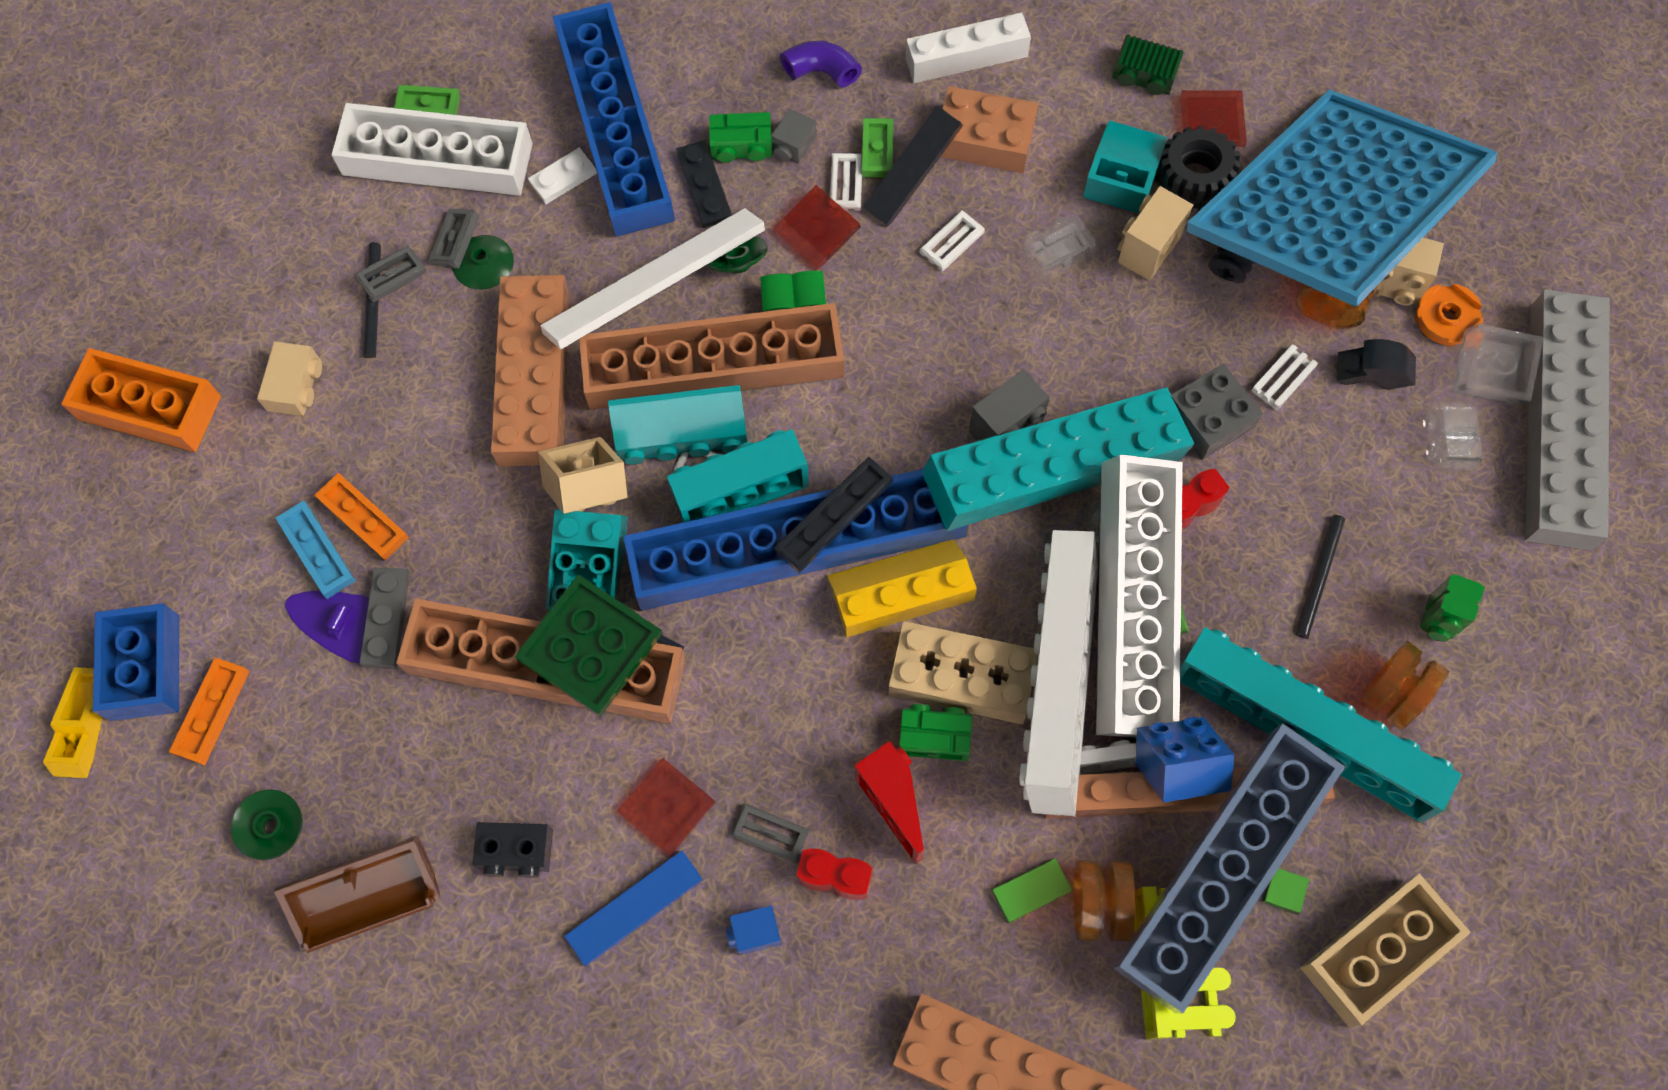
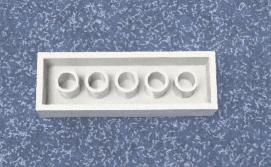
M346 103L332 151V157L342 176L521 196L533 143L527 125L523 122Z

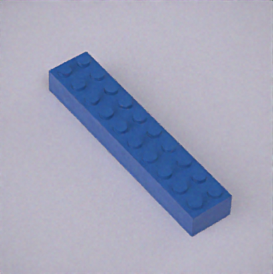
M923 469L893 475V483L799 574L775 552L774 547L834 489L625 535L623 537L636 599L641 611L964 538L966 537L968 525L949 531L946 530L922 474Z

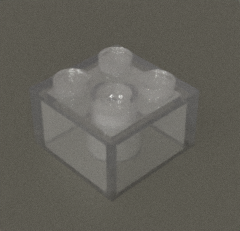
M1477 324L1464 330L1452 393L1514 406L1530 402L1544 337L1483 324Z

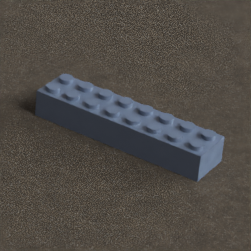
M1281 724L1273 729L1113 968L1172 1012L1183 1014L1345 766L1286 725Z

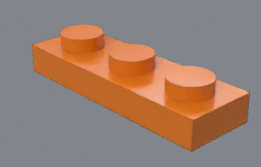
M339 472L314 495L385 561L409 538L401 528Z
M214 657L169 750L171 754L205 766L250 671L248 669Z

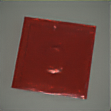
M1242 90L1181 91L1180 101L1183 130L1187 127L1195 130L1197 126H1204V129L1210 130V127L1217 129L1216 133L1228 135L1227 140H1233L1236 147H1245L1247 139Z
M815 185L773 230L813 267L819 270L861 228V225L822 189Z
M662 758L617 812L671 857L715 805L716 801Z

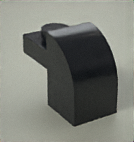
M1385 339L1364 340V347L1338 352L1337 381L1342 385L1374 381L1381 389L1385 390L1415 385L1416 356L1402 343Z

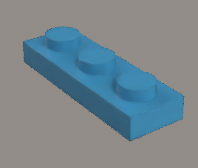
M304 500L275 518L318 588L327 599L356 581L309 505Z

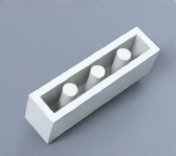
M1017 13L906 39V62L913 83H918L1026 58L1029 53L1031 35L1023 13Z

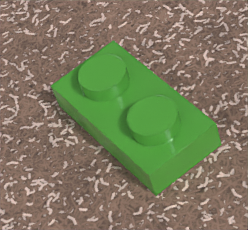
M399 85L394 108L457 115L461 95L459 90L454 88Z
M863 118L862 177L885 178L893 167L894 119Z

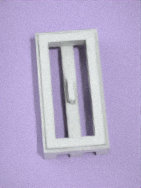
M832 153L830 210L842 209V211H848V209H854V211H861L862 154ZM838 161H844L843 200H836ZM850 161H856L855 201H849Z
M961 210L920 248L919 253L927 257L929 262L935 264L943 272L984 233L985 228ZM962 221L966 223L936 253L931 251ZM970 229H974V230H973L960 244H958L946 257H944L943 259L940 258V257L943 256L956 242H958Z
M1293 344L1251 390L1276 411L1318 365L1315 360L1309 361L1307 359L1308 355L1304 352L1301 354L1297 352V347ZM1291 356L1296 359L1266 393L1261 390ZM1301 364L1304 365L1306 368L1275 401L1272 398L1275 392Z

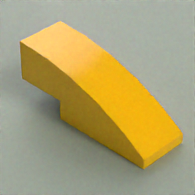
M73 668L50 726L55 731L43 763L54 777H88L102 721V716L93 712L94 668Z

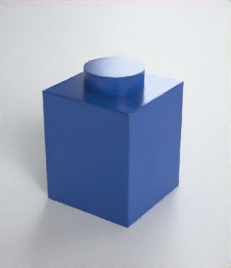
M772 905L730 916L732 926L725 927L730 949L737 947L739 955L782 945Z

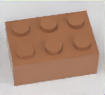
M948 86L943 110L960 121L963 127L941 157L1024 173L1039 103Z

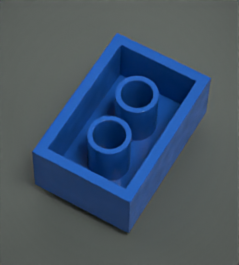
M164 603L95 612L93 712L109 721L179 712V615Z

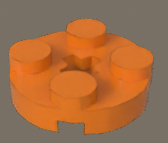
M1438 284L1429 288L1418 302L1415 321L1423 334L1430 340L1447 347H1453L1469 341L1480 329L1483 323V317L1481 318L1480 312L1482 305L1479 298L1462 285L1453 284L1450 287ZM1442 310L1445 312L1449 310L1454 311L1453 318L1455 320L1446 318Z

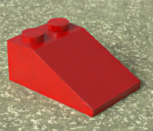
M888 741L854 765L855 780L915 864H918L922 861L924 846L911 769L909 768L912 762L900 746L895 749L892 743Z

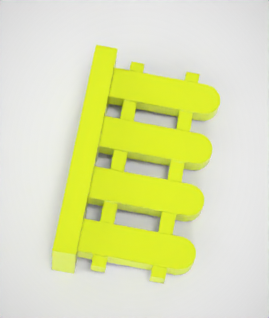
M1156 886L1140 887L1131 891L1135 933L1166 888L1158 889V895ZM1213 967L1198 992H1205L1206 1006H1188L1183 1014L1172 1012L1141 989L1146 1040L1172 1037V1031L1174 1038H1185V1030L1209 1029L1210 1037L1222 1036L1221 1029L1231 1027L1236 1019L1233 1009L1226 1005H1218L1217 991L1225 990L1231 984L1229 972L1224 968Z

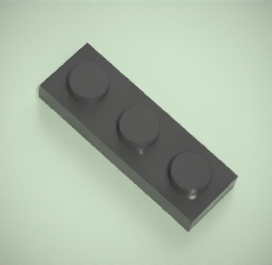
M374 567L360 665L362 667L397 669L396 662L400 650L410 580L408 569Z

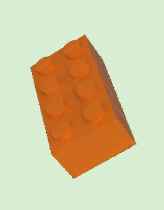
M88 348L61 405L79 421L196 453L221 395L207 379Z

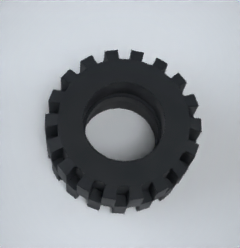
M1197 126L1195 130L1187 127L1184 128L1183 133L1177 131L1173 134L1172 139H1168L1165 143L1157 173L1158 188L1161 186L1193 204L1191 212H1193V209L1200 211L1237 176L1240 168V153L1235 150L1236 144L1234 141H1228V135L1225 133L1218 134L1216 133L1217 129L1210 127V130L1204 129V126ZM1201 164L1211 172L1196 173L1189 170L1185 165Z

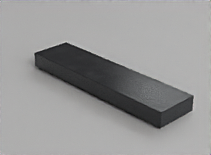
M936 106L863 208L882 223L889 226L961 130L963 124L942 108Z
M868 457L774 547L775 552L799 574L893 483V477Z

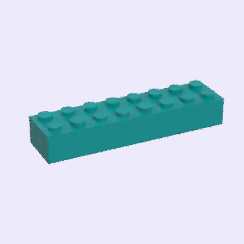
M1166 387L931 454L922 470V474L944 526L949 531L1101 485L1102 462L1118 455L1178 461L1193 447L1194 442Z
M1204 627L1180 665L1181 684L1267 734H1270L1273 729L1281 724L1286 725L1345 766L1340 774L1341 777L1420 823L1445 810L1463 775L1453 769L1454 766L1449 761L1437 756L1432 757L1421 751V747L1416 742L1407 738L1400 739L1388 732V728L1383 723L1373 719L1367 720L1358 715L1355 708L1348 703L1330 699L1324 695V691L1312 683L1304 684L1292 677V673L1285 667L1276 664L1271 665L1262 660L1260 654L1249 647L1241 648L1229 641L1230 638L1222 631L1217 629L1210 630Z

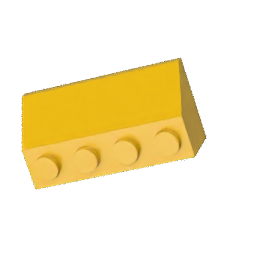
M955 540L938 543L827 575L846 638L974 601L977 591L968 561Z

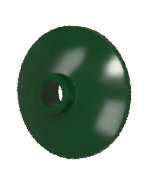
M479 235L471 238L460 268L452 267L457 280L464 286L476 290L490 289L500 284V276L510 275L514 264V256L509 245L502 239L492 235ZM481 254L486 255L484 259L476 260L477 256Z
M755 236L708 263V266L718 272L743 273L766 255L768 251L767 243L764 239Z
M267 789L253 793L238 806L231 823L233 841L236 847L250 858L271 860L280 857L295 845L301 834L303 826L302 812L298 803L290 795L282 791ZM274 820L276 822L275 830L267 833L265 830L266 824Z

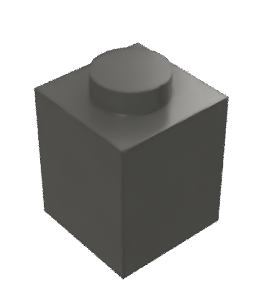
M789 108L771 135L772 150L775 155L783 161L789 162L792 160L799 164L817 137L816 121Z

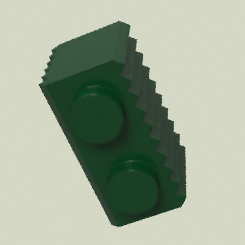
M1127 34L1116 60L1112 78L1117 79L1125 86L1137 85L1147 88L1152 94L1159 95L1163 93L1170 95L1184 52L1182 49H1172L1170 46L1166 47L1164 44L1160 45L1159 43L1149 42L1147 39L1143 40L1141 37L1137 38Z

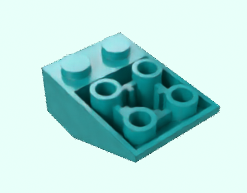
M1109 120L1096 151L1083 198L1140 214L1139 208L1150 192L1167 137Z
M554 509L546 610H551L564 593V590L568 588L578 574L616 599L625 548L623 536L627 533L628 516L580 511L564 514L561 510Z

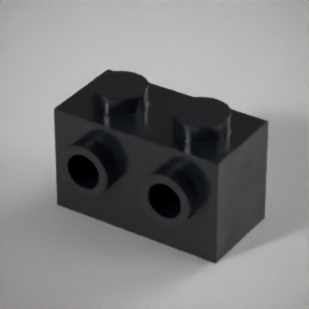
M477 822L472 865L479 870H483V876L503 877L504 871H518L519 877L539 878L540 872H549L553 829L548 824Z

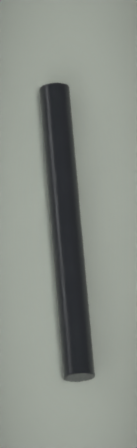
M376 242L369 243L367 267L381 260V244ZM380 273L370 277L367 281L370 282L379 277ZM367 293L363 357L376 358L379 300L372 303Z
M1332 515L1295 633L1296 636L1309 639L1345 523V518L1341 515Z

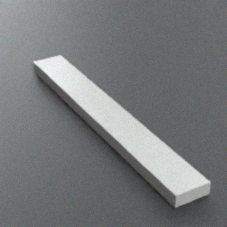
M742 209L540 325L543 335L559 349L568 346L765 231L764 221L747 209Z

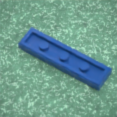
M682 850L565 935V938L583 965L588 966L702 882L703 878Z

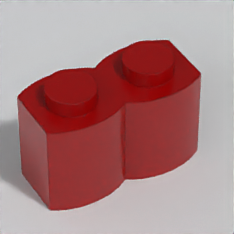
M1216 469L1202 471L1190 481L1189 485L1182 486V530L1188 527L1195 517L1213 512L1220 505L1229 490L1228 484Z
M810 848L803 850L796 875L798 881L809 889L816 891L833 890L836 894L846 899L862 900L867 898L873 868L860 859L850 857L837 859L833 854L825 850Z

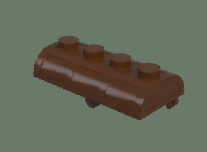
M417 836L378 851L367 853L337 866L323 869L296 881L282 884L274 889L275 896L302 951L307 953L433 907L434 902L440 900V891L433 867Z

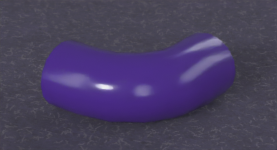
M807 41L780 53L779 56L783 69L793 81L807 73L821 71L827 73L839 87L844 88L855 82L862 72L861 65L849 52L841 46L827 41Z

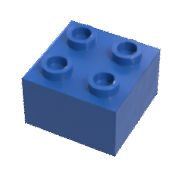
M1189 717L1182 721L1169 723L1157 722L1151 726L1137 728L1135 764L1163 803L1232 791L1234 753L1204 717Z

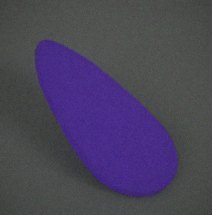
M319 590L302 592L287 598L285 608L290 618L301 631L330 652L348 661L360 663L369 605L368 597L338 592L327 599Z

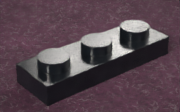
M702 140L676 148L703 228L714 226L732 216L706 141Z

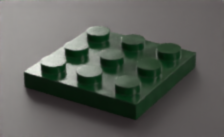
M578 574L514 657L518 662L601 718L660 639L663 632L660 628Z

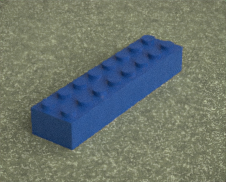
M611 2L552 16L615 236L618 237L674 222L675 217L671 198Z

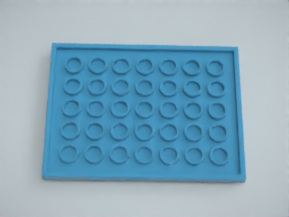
M1329 89L1188 221L1187 232L1357 307L1496 162L1497 151Z

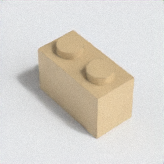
M274 341L257 398L266 411L304 416L306 407H310L314 400V390L312 388L314 379L319 378L322 372V361L311 346Z

